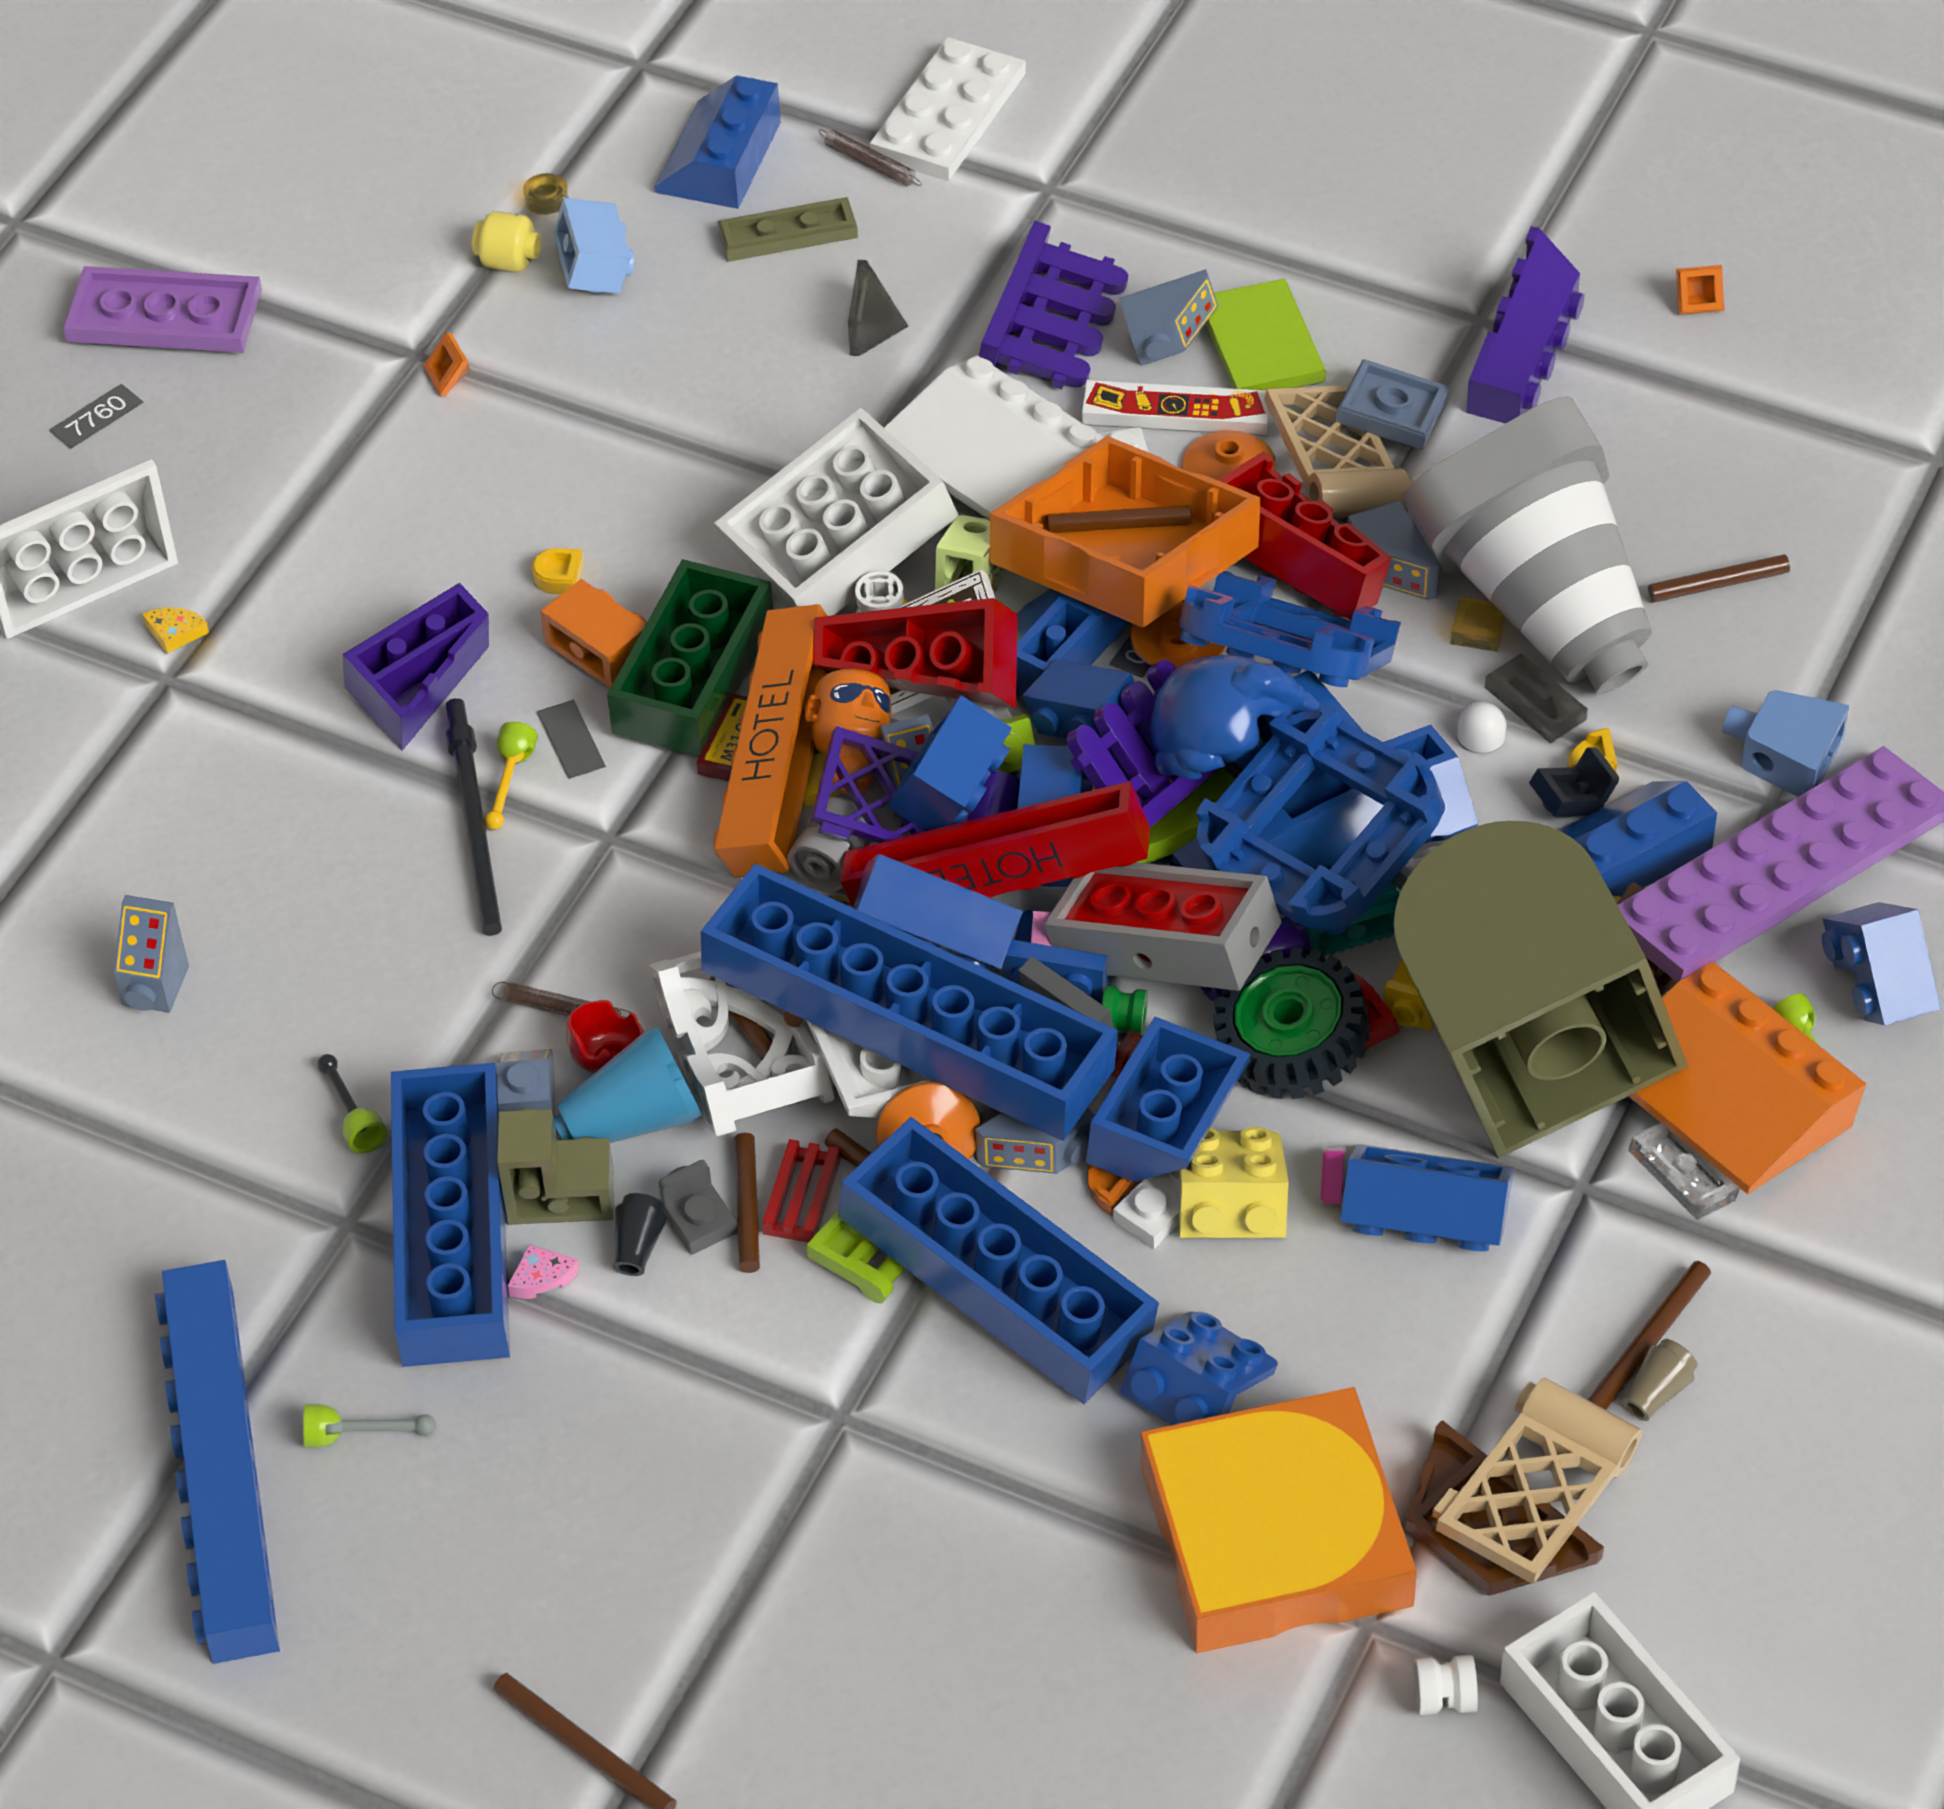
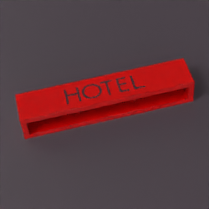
M1128 781L845 851L840 883L853 908L866 864L869 860L880 854L992 898L996 895L1021 889L1032 890L1042 884L1066 878H1081L1091 872L1116 866L1126 867L1137 861L1148 859L1150 826L1132 783Z

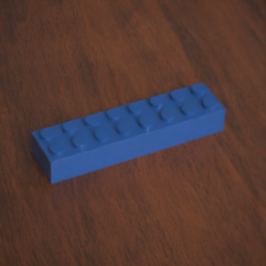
M756 863L700 931L702 972L1062 1141L1065 1140L1115 1070L1118 1030Z

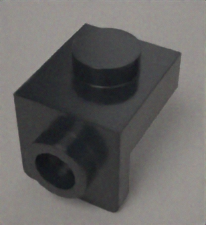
M1587 747L1575 767L1537 768L1529 784L1542 800L1545 809L1553 817L1587 816L1604 807L1619 782V776L1597 747Z

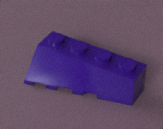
M1533 226L1530 227L1525 239L1527 244L1526 260L1518 258L1512 271L1513 281L1508 297L1502 296L1497 308L1493 332L1488 331L1468 380L1466 413L1505 424L1537 406L1541 392V380L1548 381L1550 379L1556 360V354L1554 353L1556 349L1563 350L1565 348L1570 333L1569 322L1571 319L1578 320L1585 299V294L1579 292L1580 272L1540 228Z

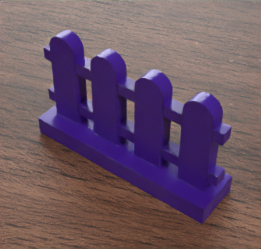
M1034 220L981 342L979 357L990 361L996 368L999 363L1007 365V372L1018 375L1019 370H1023L1052 380L1051 386L1061 390L1064 384L1071 387H1082L1089 379L1091 369L1088 362L1076 357L1077 353L1085 356L1097 355L1103 343L1102 333L1098 329L1089 326L1090 322L1097 325L1110 324L1114 319L1116 311L1114 301L1102 296V292L1111 295L1123 293L1126 290L1129 276L1126 270L1114 265L1115 259L1104 256L1103 260L1100 261L1070 251L1071 245L1060 242L1059 247L1048 244L1051 226ZM1041 271L1047 273V275L1044 277L1038 275V272ZM1062 278L1086 287H1090L1091 289L1090 291H1087L1063 282H1059L1058 279ZM1027 301L1033 303L1034 305L1033 307H1030L1024 304ZM1048 308L1078 318V320L1075 322L1045 312V309ZM1012 332L1021 334L1020 338L1011 336ZM1036 339L1063 348L1065 351L1063 353L1032 343V340Z
M1168 660L1159 661L1150 666L1147 671V679L1154 693L1151 692L1145 683L1136 681L1122 689L1121 702L1128 712L1127 715L1115 703H1108L1096 710L1094 722L1101 734L1100 737L1088 725H1081L1070 731L1067 735V745L1074 756L1070 762L1076 772L1082 769L1095 789L1131 781L1135 793L1138 790L1142 796L1140 799L1137 795V798L1150 827L1219 769L1200 772L1202 778L1195 780L1183 779L1176 775L1163 776L1156 768V756L1153 757L1134 726L1138 727L1156 755V750L1150 736V725L1157 694L1172 671L1176 669ZM1109 747L1129 776L1128 780L1107 750Z

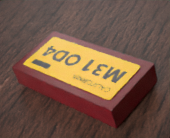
M732 693L696 762L699 775L725 781L730 780L732 771L731 757L734 749L737 748L741 730L740 716L741 712L746 708L747 696Z

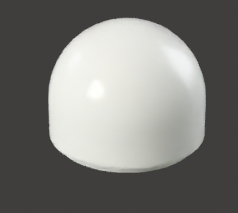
M1476 702L1467 706L1458 719V741L1466 749L1478 753H1486L1498 749L1506 738V720L1502 711L1497 706L1488 702Z

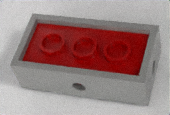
M1136 862L1130 866L1107 868L1091 872L1081 878L1073 879L1044 923L1050 943L1054 947L1107 955V975L1240 991L1282 921L1267 876Z

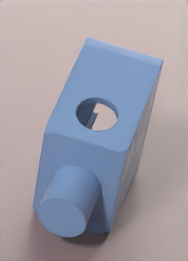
M1774 690L1768 693L1758 713L1732 705L1726 715L1722 732L1745 740L1741 764L1745 771L1799 797L1822 782L1844 739L1849 705Z

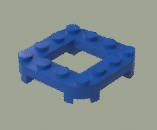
M1223 571L1217 576L1213 591L1189 585L1187 588L1179 621V627L1182 629L1180 639L1186 643L1208 646L1209 642L1226 646V653L1229 655L1243 656L1253 660L1255 656H1260L1273 660V664L1284 672L1299 674L1304 669L1319 673V681L1336 687H1347L1349 679L1360 680V678L1371 674L1392 661L1401 622L1381 618L1382 611L1366 605L1354 611L1352 621L1272 598L1276 582L1274 578L1258 575L1257 581L1233 575L1228 571ZM1253 622L1258 623V624H1261V625L1268 626V628H1267V627H1264V626H1260V625L1254 624ZM1295 635H1299V636H1302V637H1306V638H1309V639H1312V640H1308V639H1305V638H1301V637H1298V636H1295Z
M1321 703L1320 710L1304 711L1288 718L1282 712L1269 723L1273 733L1271 739L1216 803L1205 798L1196 813L1199 819L1197 839L1211 870L1267 876L1279 913L1304 927L1323 930L1328 934L1336 935L1344 932L1350 923L1361 917L1371 907L1436 829L1441 816L1445 812L1446 805L1428 762L1420 754L1415 752L1411 757L1405 755L1344 721L1338 708ZM1316 767L1384 805L1330 870L1322 865H1319L1315 870L1258 837Z

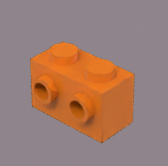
M583 579L577 581L540 610L545 644L609 688L613 685L647 623L640 614L636 612L631 613L616 603L605 590H597Z

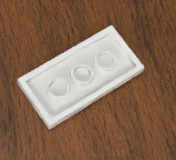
M947 37L872 139L870 148L912 170L949 181L1026 74L1025 60Z

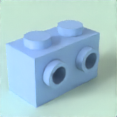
M563 198L553 236L568 288L586 290L592 293L609 292L620 294L625 276L632 274L634 253L632 249H628L626 226L624 222H620L615 203Z

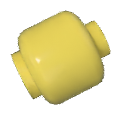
M492 211L487 214L484 220H479L476 223L472 249L474 255L479 256L481 263L486 268L520 273L529 265L531 259H538L542 238L540 233L535 232L533 222L528 216Z

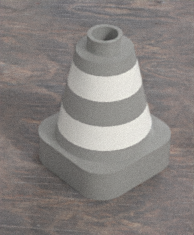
M1565 396L1549 400L1528 410L1436 464L1408 487L1403 498L1415 526L1444 573L1462 571L1568 682H1578L1589 678L1596 692L1604 694L1623 686L1646 669L1648 662L1639 647L1648 640L1652 630L1604 487L1609 477V471L1603 448L1571 397Z

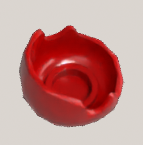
M598 1000L581 1004L570 1012L566 1023L567 1044L573 1061L582 1069L593 1074L645 1032L640 1023H638L635 1013L631 1012L627 1017H623L616 1013L609 1000Z

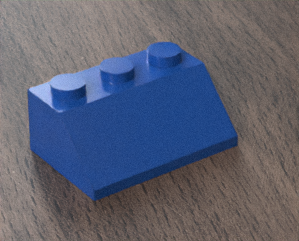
M736 75L698 100L655 184V193L739 209L781 124L778 83Z
M1652 781L1559 831L1574 839L1590 855L1612 896L1622 897L1626 889L1633 882L1644 888L1712 849L1717 812L1687 781Z
M880 854L867 862L853 906L854 909L993 972L1001 969L1023 912Z
M1155 1016L1091 1121L1086 1163L1132 1182L1187 1168L1248 1064L1250 1053Z
M1357 1144L1348 1160L1340 1222L1352 1223V1231L1361 1234L1383 1235L1385 1228L1405 1231L1404 1238L1414 1242L1436 1243L1438 1236L1457 1239V1246L1462 1249L1481 1252L1489 1251L1490 1245L1500 1246L1503 1237L1514 1167Z

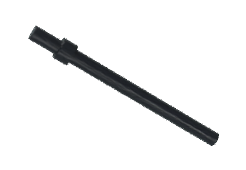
M453 698L446 703L449 729L445 734L447 748L455 761L483 934L493 936L502 931L473 756L477 749L475 732L468 725L465 702L460 698Z

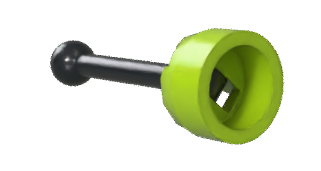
M331 1054L322 1055L317 1062L318 1069L329 1076L348 1111L342 1123V1130L349 1148L359 1154L376 1150L385 1142L388 1135V1130L383 1120L373 1110L357 1108L337 1071L338 1061L336 1057Z

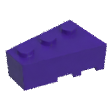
M459 582L343 653L344 688L403 751L489 648V613Z

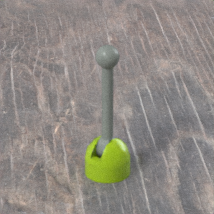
M304 1404V1448L330 1446L337 1441L343 1431H416L422 1436H428L436 1428L435 1419L428 1414L420 1415L416 1420H342L339 1413L330 1406Z

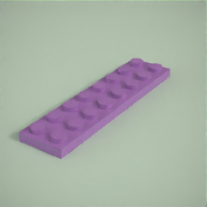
M1882 746L1618 904V907L1644 955L1678 983L1712 961L1717 962L1943 823L1944 791L1885 746Z

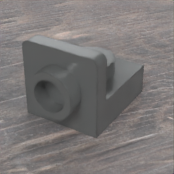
M699 1160L689 1166L678 1167L659 1180L660 1200L665 1206L663 1213L691 1255L737 1234V1221L713 1187L710 1168L705 1160Z

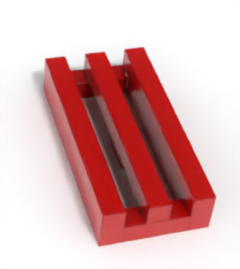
M789 1139L762 1221L763 1235L808 1243L819 1231L841 1161L840 1148L829 1146L828 1152L820 1150V1144L809 1142L808 1148L800 1147L799 1140ZM797 1162H803L784 1223H780L778 1221ZM815 1165H822L823 1168L804 1227L796 1226Z

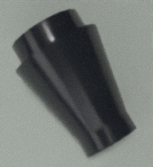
M630 1193L625 1195L622 1204L615 1208V1259L613 1268L621 1274L628 1276H641L644 1274L646 1263L667 1221V1217L663 1213L665 1206L656 1197L642 1193Z

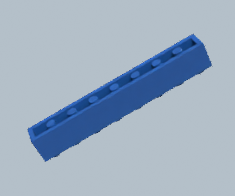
M226 1259L162 1271L164 1292L155 1294V1303L159 1324H168L169 1336L160 1337V1346L165 1369L173 1368L174 1380L165 1381V1389L170 1413H179L180 1424L170 1426L175 1458L184 1457L185 1470L176 1471V1483L181 1504L189 1503L191 1515L181 1517V1526L186 1550L195 1549L196 1562L186 1564L191 1596H200L202 1609L192 1611L197 1644H208L213 1664L279 1652L280 1646L234 1291Z

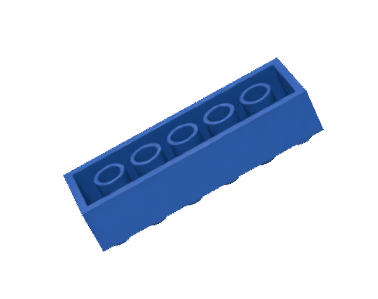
M495 1062L391 1071L394 1325L402 1367L510 1357L505 1203L497 1164L499 1108Z
M913 1117L904 1122L841 1182L838 1217L1084 1405L1134 1355L1140 1338L1151 1333L1154 1329L1159 1305L1157 1300Z

